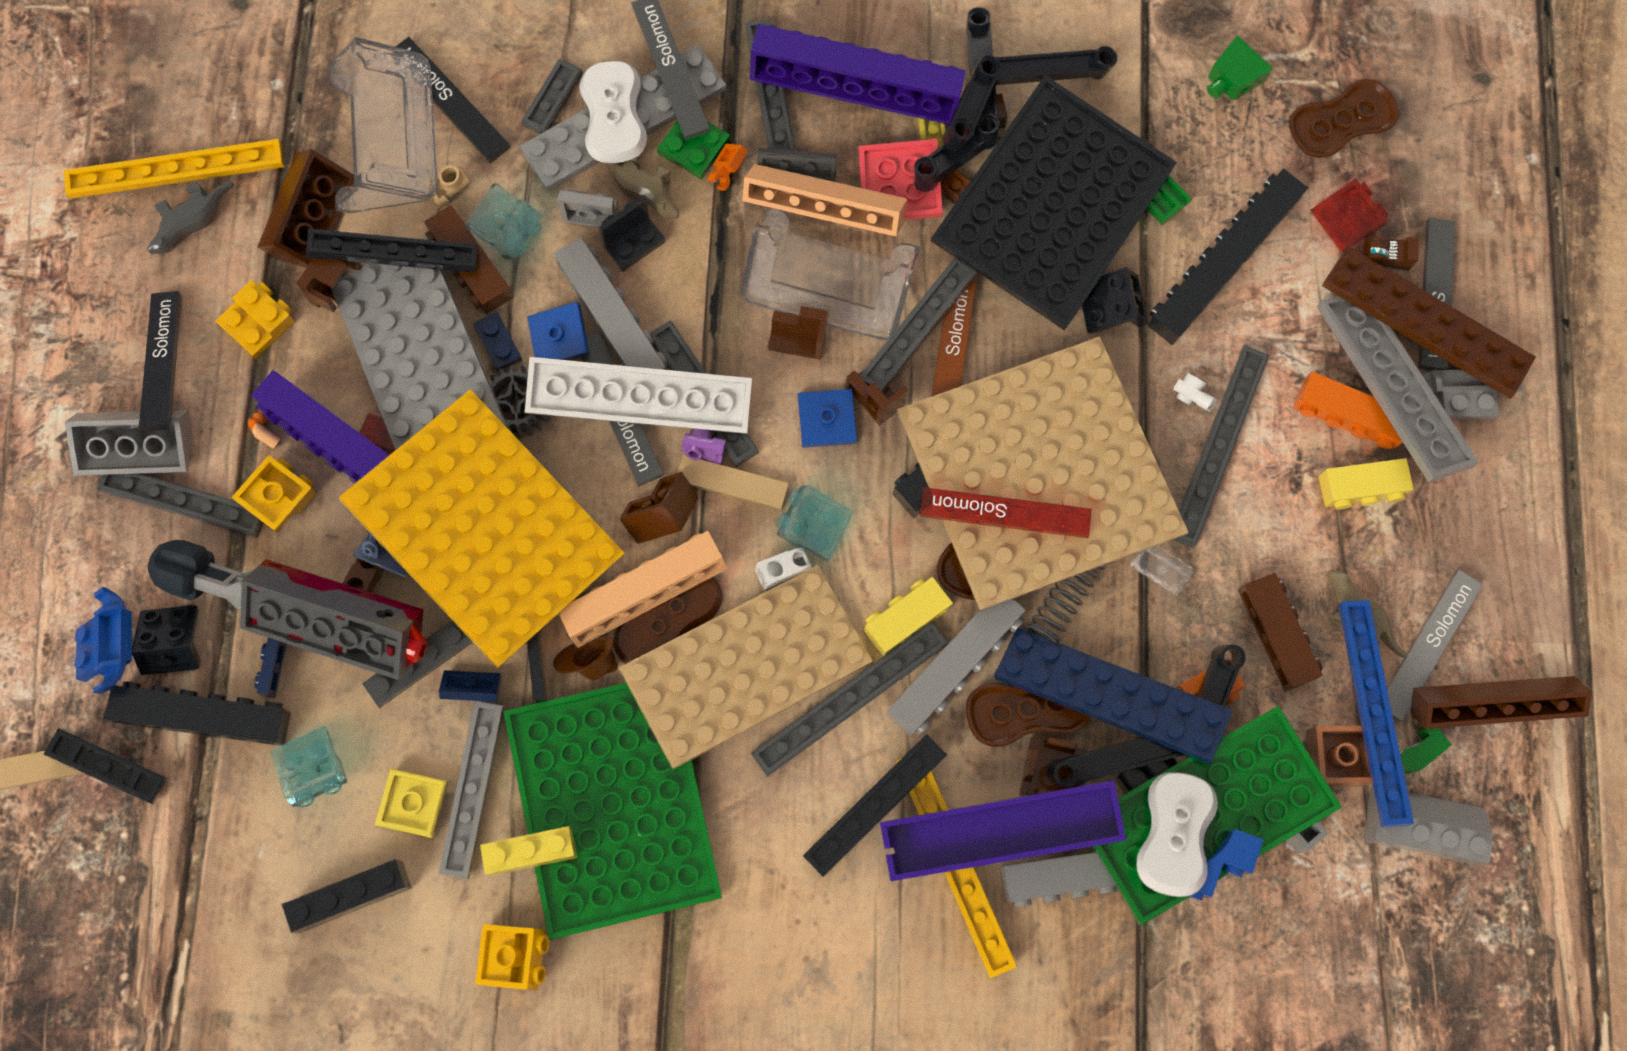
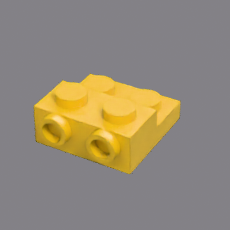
M251 280L232 297L234 303L215 322L254 359H257L295 321L289 314L292 311L291 308L281 299L277 302L270 297L273 292L263 282L257 285Z
M268 455L231 498L278 533L296 512L299 515L317 493L312 488L314 483L302 473L297 477L291 472L293 467L281 457L275 460Z
M483 924L475 985L539 990V984H542L546 977L545 967L542 966L543 954L547 953L549 949V938L545 936L546 930Z

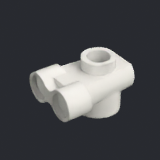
M1187 373L1183 381L1179 379L1173 390L1178 392L1176 398L1188 405H1191L1192 401H1194L1199 407L1208 412H1211L1217 402L1216 398L1202 392L1206 383Z

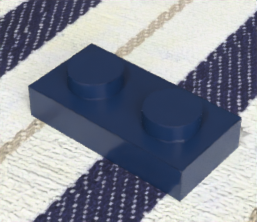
M498 312L473 323L498 372L500 368L504 370L522 361V357Z
M271 638L267 639V643H264L261 649V660H263L261 671H258L255 677V688H257V693L264 697L276 698L287 644Z
M444 670L439 688V698L497 702L501 686V673Z

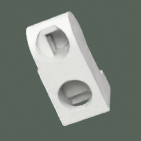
M803 547L758 562L755 572L764 592L811 569L812 566Z

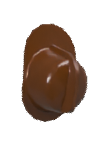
M603 636L579 648L573 643L557 654L553 666L560 673L578 672L586 679L596 680L616 671L618 668L612 651L614 640L610 636Z

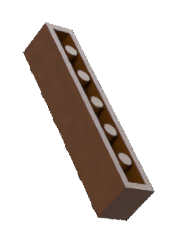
M1576 676L1413 688L1410 713L1425 729L1588 717L1592 690Z

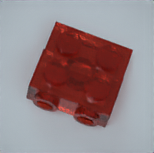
M1356 178L1310 210L1340 253H1343L1347 246L1351 247L1360 240L1366 239L1387 224L1385 217L1388 214L1380 203L1375 205L1370 198L1373 194L1365 182L1360 184Z

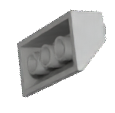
M189 409L172 410L171 429L142 432L139 428L140 411L76 413L65 421L73 475L187 472L192 444Z
M1371 785L1364 842L1473 865L1490 863L1493 833L1485 808L1408 792L1414 823L1410 826L1381 828L1374 788Z

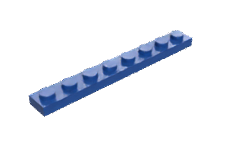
M1370 600L1344 601L1338 606L1381 828L1410 826L1414 821Z

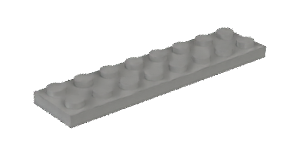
M699 45L680 55L700 105L726 90L725 82ZM657 69L640 78L641 86L636 101L637 115L647 135L676 119ZM589 108L582 110L520 145L521 152L547 191L554 189L599 163V161L591 157L585 145L586 133L590 124Z
M1339 296L1320 301L1317 306L1318 310L1428 483L1473 468L1478 463V460L1391 327Z

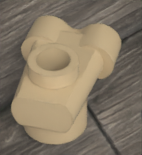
M453 165L443 167L439 172V177L433 176L424 182L439 208L448 204L452 196L462 192L471 183L464 169L461 166L456 168Z

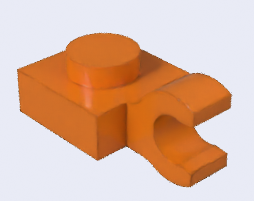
M725 144L713 163L715 170L708 177L709 182H717L720 179L717 190L725 191L730 185V172L735 173L741 167L743 159L748 152L746 148L739 144Z

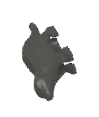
M232 181L226 182L207 195L204 188L196 182L185 188L187 193L192 194L187 202H182L173 209L170 208L166 200L156 204L155 208L162 219L156 236L147 247L149 253H168L180 238L205 228L212 221L221 197L234 187V183Z

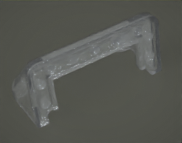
M355 37L329 66L331 84L336 90L350 94L355 187L345 186L338 190L335 196L336 211L357 213L426 202L437 193L438 189L429 61L418 52Z
M765 207L753 230L741 286L743 299L756 306L795 315L800 314L801 306L827 310V325L880 340H888L899 326L921 247L908 243L898 244L894 247L890 259L789 232L790 218L788 214L783 210Z

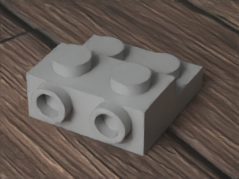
M569 189L568 191L559 190L558 204L564 223L599 228L607 217L619 213L618 200L606 194L596 193L589 195L575 189Z

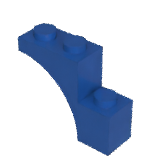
M1237 829L1229 830L1220 848L1211 857L1206 859L1208 871L1204 885L1198 892L1188 897L1202 901L1203 896L1206 898L1213 897L1222 866L1226 867V873L1242 878L1243 874H1253L1263 839Z

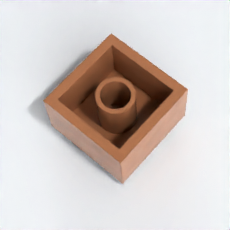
M1361 725L1315 726L1306 730L1307 751L1329 787L1369 786L1373 784Z

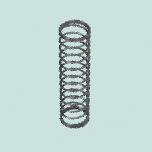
M1103 565L1102 567L1100 566V567H1097V568L1103 570V569H1105V566ZM1093 569L1090 571L1095 575L1088 571L1085 572L1093 578H1100L1099 574ZM1083 575L1073 576L1082 584L1094 587L1092 581ZM1078 577H1081L1082 579L1086 580L1088 583L1082 581V580H1081L1080 578H1078ZM1068 580L1060 581L1065 582L1066 585L1080 595L1088 596V592L1079 585ZM1054 583L1056 588L1049 589L1050 597L1043 599L1045 606L1038 607L1039 615L1032 616L1033 622L1028 623L1026 628L1029 632L1039 636L1042 635L1034 629L1044 633L1057 645L1060 638L1043 626L1038 625L1034 619L1042 618L1053 628L1061 632H1066V629L1054 620L1044 617L1040 609H1048L1062 621L1072 623L1071 619L1065 614L1050 608L1046 604V600H1054L1060 607L1072 614H1077L1076 609L1054 598L1051 592L1053 590L1059 591L1064 597L1077 605H1083V602L1075 595L1060 589L1057 583Z

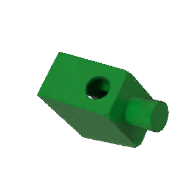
M1237 35L1213 65L1208 75L1212 83L1207 87V91L1214 99H1218L1225 93L1231 100H1236L1263 84L1273 68Z

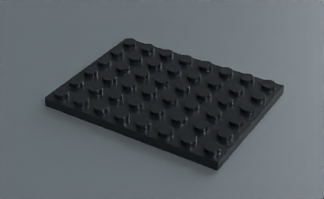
M1045 75L930 241L1065 331L1177 162Z

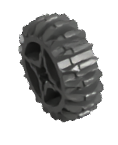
M511 365L509 373H505L500 368V376L498 378L491 374L492 384L490 385L502 412H510L514 417V420L505 419L509 431L512 434L516 432L518 438L522 439L524 431H527L529 436H532L534 434L532 428L536 427L542 430L543 426L540 420L549 422L550 418L548 415L530 414L523 418L526 392L520 391L518 384L527 386L528 373L524 366H521L519 371L516 372L514 366ZM509 387L507 393L498 396L502 390ZM515 393L517 394L518 399H520L517 405V412L515 410V407L513 406L516 399Z

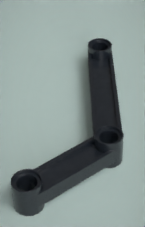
M974 7L967 15L966 35L970 73L983 56H993L991 15L983 7ZM996 86L992 88L973 136L961 150L951 151L943 145L930 155L921 157L915 162L913 181L916 189L922 192L933 190L942 179L985 149H991L997 144L1000 123L998 119Z
M1101 46L1095 50L1007 57L983 56L971 71L959 103L943 134L942 140L945 147L951 151H959L970 140L993 86L1040 82L1045 75L1052 80L1089 77L1099 80L1117 63L1116 52L1109 46Z
M1222 644L1212 650L1211 661L1197 697L1225 707L1239 669L1246 660L1245 652L1240 646ZM1226 651H1230L1232 655L1229 664L1224 659ZM1141 737L1066 758L1055 759L1047 765L1046 776L1052 784L1071 787L1074 784L1186 754ZM1064 765L1067 768V776L1060 781L1057 772Z

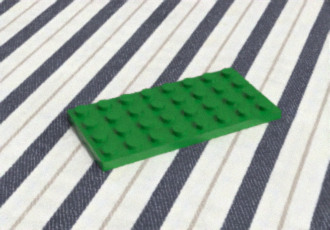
M1279 706L1274 707L1224 736L1212 764L1190 756L1161 773L1182 772L1192 774L1204 779L1214 789L1218 807L1204 835L1203 849L1206 859L1211 857L1220 848L1229 830L1237 829L1263 839L1259 857L1342 808ZM1161 774L1118 798L1126 841L1093 846L1139 926L1189 898L1188 896L1166 895L1149 888L1140 879L1137 871V856L1149 836L1152 824L1148 791L1152 782ZM1222 866L1218 880L1228 875L1225 872V866Z

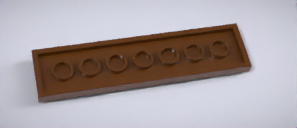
M1350 246L1346 247L1321 285L1510 399L1516 394L1536 356Z

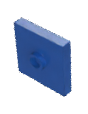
M578 302L527 316L534 357L570 361L590 355L581 305Z
M852 389L798 393L802 448L857 443Z

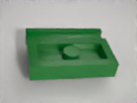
M1168 175L1146 209L1163 226L1180 212L1183 207L1188 205L1192 198Z

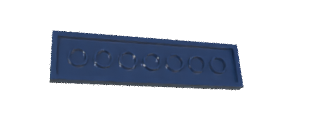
M1019 627L1016 629L995 672V679L1208 764H1212L1233 712L1229 708L1058 643L1056 645L1050 639Z

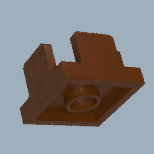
M313 258L297 281V284L311 304L318 308L322 306L334 313L337 307L333 303L336 300L331 288L337 285L348 267L360 270L362 265L360 262Z
M1031 737L1019 794L1030 796L1084 786L1085 782L1074 784L1071 787L1052 784L1046 776V768L1055 759L1081 754L1088 750L1077 748L1076 743L1051 737L1047 740ZM1064 765L1057 772L1060 781L1067 776V768Z

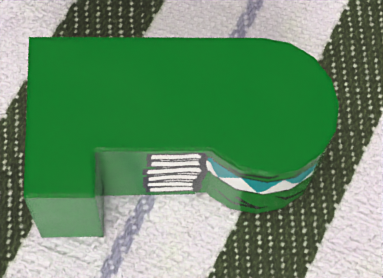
M1422 726L1416 731L1420 739L1411 747L1400 750L1404 774L1422 770L1452 745L1439 728L1425 729Z

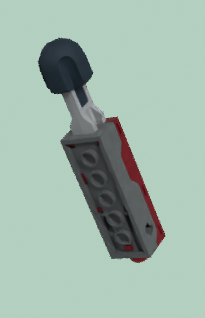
M172 540L159 544L152 552L148 561V573L155 586L169 594L192 601L204 592L227 599L236 609L241 610L240 629L399 680L412 664L424 657L427 650L428 642L421 634L424 609L268 559H265L255 569L242 573L215 564L212 552L207 551L204 546L185 540Z

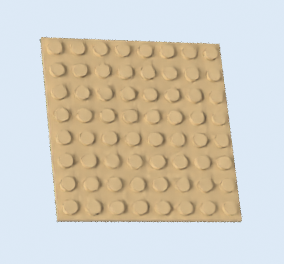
M1100 337L897 409L932 497L935 495V504H939L940 496H942L941 506H936L980 611L1189 533ZM950 497L952 499L950 507L944 506V498ZM947 498L945 500V505L949 506L951 500ZM955 498H957V499H956V506H957V507L960 506V501H961V499H962V507H963V508L966 507V501L968 500V507H967V509H966V508H965V509H962V508H960V507H959V508H955V507H954ZM971 501H978L979 508L977 510L970 508ZM976 502L972 503L973 509L977 508ZM983 502L982 515H980L981 503ZM986 503H993L994 510L992 512L985 510ZM987 504L986 509L991 511L992 505ZM997 504H1004V505L1007 507V509H1005V507L1002 506V505H999V506H998V509H1000V510H1002V511L1005 512L1006 515H1005L1004 517H998V516H996V513H997L999 516H1003V515H1004L1003 512H1000V511H998V510L996 509V505H997Z

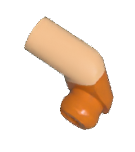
M254 413L253 417L248 419V427L255 438L275 449L281 437L264 427L267 419L262 414Z

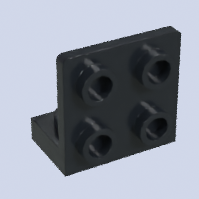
M644 197L639 200L630 201L623 211L617 215H610L599 227L604 249L622 272L666 242L665 237L649 218L647 201Z
M1128 267L1102 275L1082 304L1087 332L1090 334L1126 322H1131L1137 327L1148 325L1138 275Z
M197 605L140 611L132 645V656L141 675L199 669L200 658L193 644L199 611Z

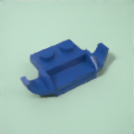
M105 587L94 592V598L98 599L103 606L96 610L94 617L80 626L75 633L76 657L74 665L76 667V680L87 682L98 674L104 675V682L93 688V693L98 694L112 689L121 679L125 666L132 662V611L126 609L121 597Z

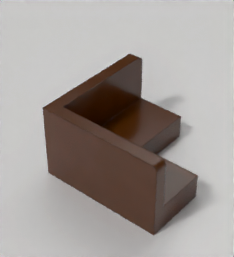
M801 306L799 315L774 311L768 350L820 360L826 334L828 311Z
M853 371L846 377L845 386L848 389H852V394L878 426L896 414L897 409L905 406L908 394L906 387L894 393L888 386L882 392L874 382L868 386L860 377L862 372L858 374L856 371Z
M682 472L659 479L650 496L628 503L620 517V521L638 544L680 532L698 500V495Z

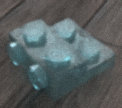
M494 183L472 214L465 228L506 260L515 259L516 257L520 258L526 252L528 245L525 242L529 236H534L538 233L542 226L539 221L543 215L523 199H516L498 183Z
M810 485L800 486L799 489L795 488L788 498V502L791 505L787 513L783 512L777 519L776 527L779 529L776 535L796 547H803L828 561L831 559L853 511Z
M325 726L270 751L284 797L293 808L296 806L300 808L310 806L314 802L315 797L324 793L327 795L335 794L341 790V785L348 782L341 760L336 755L329 732Z

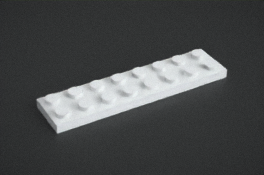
M530 357L525 413L747 434L752 378Z

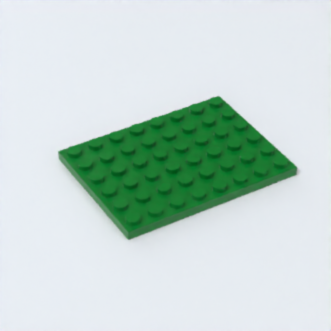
M626 683L503 711L528 835L567 826L572 828L577 858L535 867L549 940L722 899L692 760L674 770L671 768Z

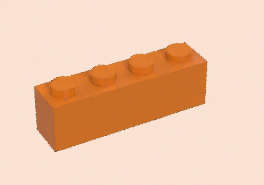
M1313 371L1303 380L1293 406L1302 415L1319 418L1333 428H1343L1350 431L1354 437L1367 438L1376 442V445L1383 449L1394 450L1403 443L1373 396Z

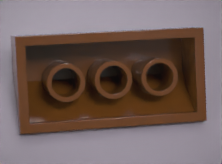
M313 149L296 152L257 248L281 261L307 268L313 259L306 257L308 229L335 230L356 176Z

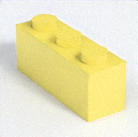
M1407 458L1329 468L1318 476L1325 507L1335 506L1336 510L1352 507L1354 503L1370 506L1384 499H1388L1389 503L1404 500L1405 496L1414 490Z
M933 577L927 581L924 578L920 579L910 587L911 593L905 597L901 594L888 603L889 609L882 614L878 610L865 620L868 624L865 625L863 631L882 656L888 654L951 608L952 601Z
M569 826L480 845L484 872L488 876L577 858L573 831Z

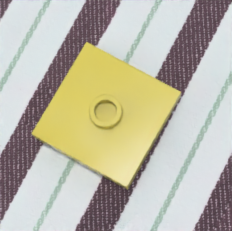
M390 768L375 826L433 839L448 781Z

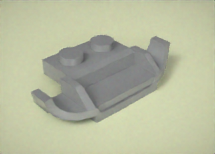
M1435 369L1423 375V378L1436 398H1439L1440 404L1451 420H1482L1499 417L1497 396L1505 395L1465 371ZM1522 383L1517 392L1523 390Z

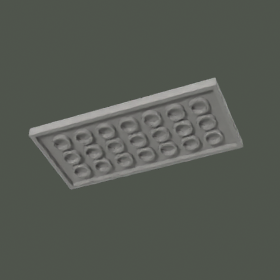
M370 263L360 270H355L341 277L337 285L331 288L395 450L470 389L508 428L443 270Z

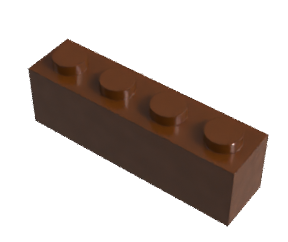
M452 205L424 221L428 230L424 234L429 240L478 244L476 273L456 271L457 273L453 274L460 287H467L471 292L468 297L476 309L481 307L487 315L513 298L510 287Z
M1273 573L1242 586L1238 592L1284 692L1322 677V664L1319 658L1313 655L1309 646L1310 638L1298 623L1297 610L1293 604L1289 603L1285 595L1286 587L1284 582L1280 578L1278 579L1276 573Z

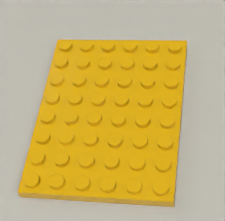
M471 389L339 496V500L497 668L505 663L625 554Z

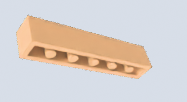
M754 164L744 177V202L892 236H897L904 223L907 198Z
M706 531L703 534L700 533L692 536L689 541L678 547L669 548L663 555L653 560L644 561L638 568L618 575L613 581L604 586L593 588L585 596L573 600L559 613V616L569 637L579 648L728 568L709 531Z

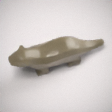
M639 156L625 161L623 165L619 163H606L611 169L619 189L626 196L636 200L644 197L647 203L653 206L663 218L679 217V210L671 202L664 184H669L671 181L669 170L658 166L655 175H652L643 169H639L641 165L636 163L640 158Z
M1334 570L1328 571L1327 578L1334 589L1338 612L1332 614L1329 620L1340 627L1342 622L1338 605L1341 602L1370 600L1378 644H1380L1381 638L1391 651L1405 658L1407 653L1397 645L1393 636L1391 622L1385 609L1375 601L1362 595L1355 588L1347 574Z

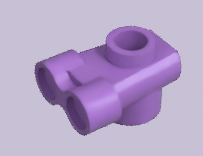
M691 429L690 434L686 433L684 436L681 451L685 452L690 459L700 460L702 458L721 465L725 453L726 440L715 437L711 439L712 435L708 430Z

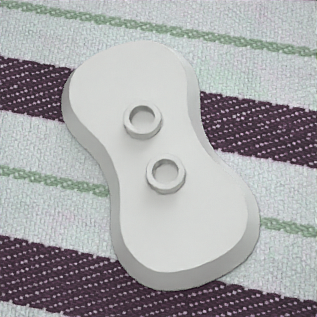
M609 61L595 64L583 74L580 81V93L590 112V124L585 138L586 149L592 158L603 163H619L634 159L643 152L647 142L646 130L636 111V101L641 86L640 76L634 67L624 62Z
M1182 772L1163 773L1152 782L1148 791L1152 824L1149 836L1137 856V871L1143 883L1159 893L1171 896H1189L1198 892L1207 878L1208 870L1203 841L1205 832L1217 811V796L1212 786L1202 778Z

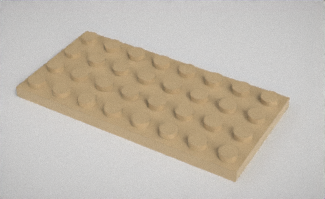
M816 565L619 667V671L671 768L674 770L870 665L873 660L821 569Z

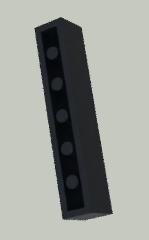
M123 681L122 686L114 685L110 689L104 719L113 723L284 746L291 712L282 708L283 704L265 701V706L255 705V700L237 697L236 702L226 701V696L209 693L208 698L197 697L198 692L180 689L179 694L169 693V688L152 685L151 690L140 689L141 684Z

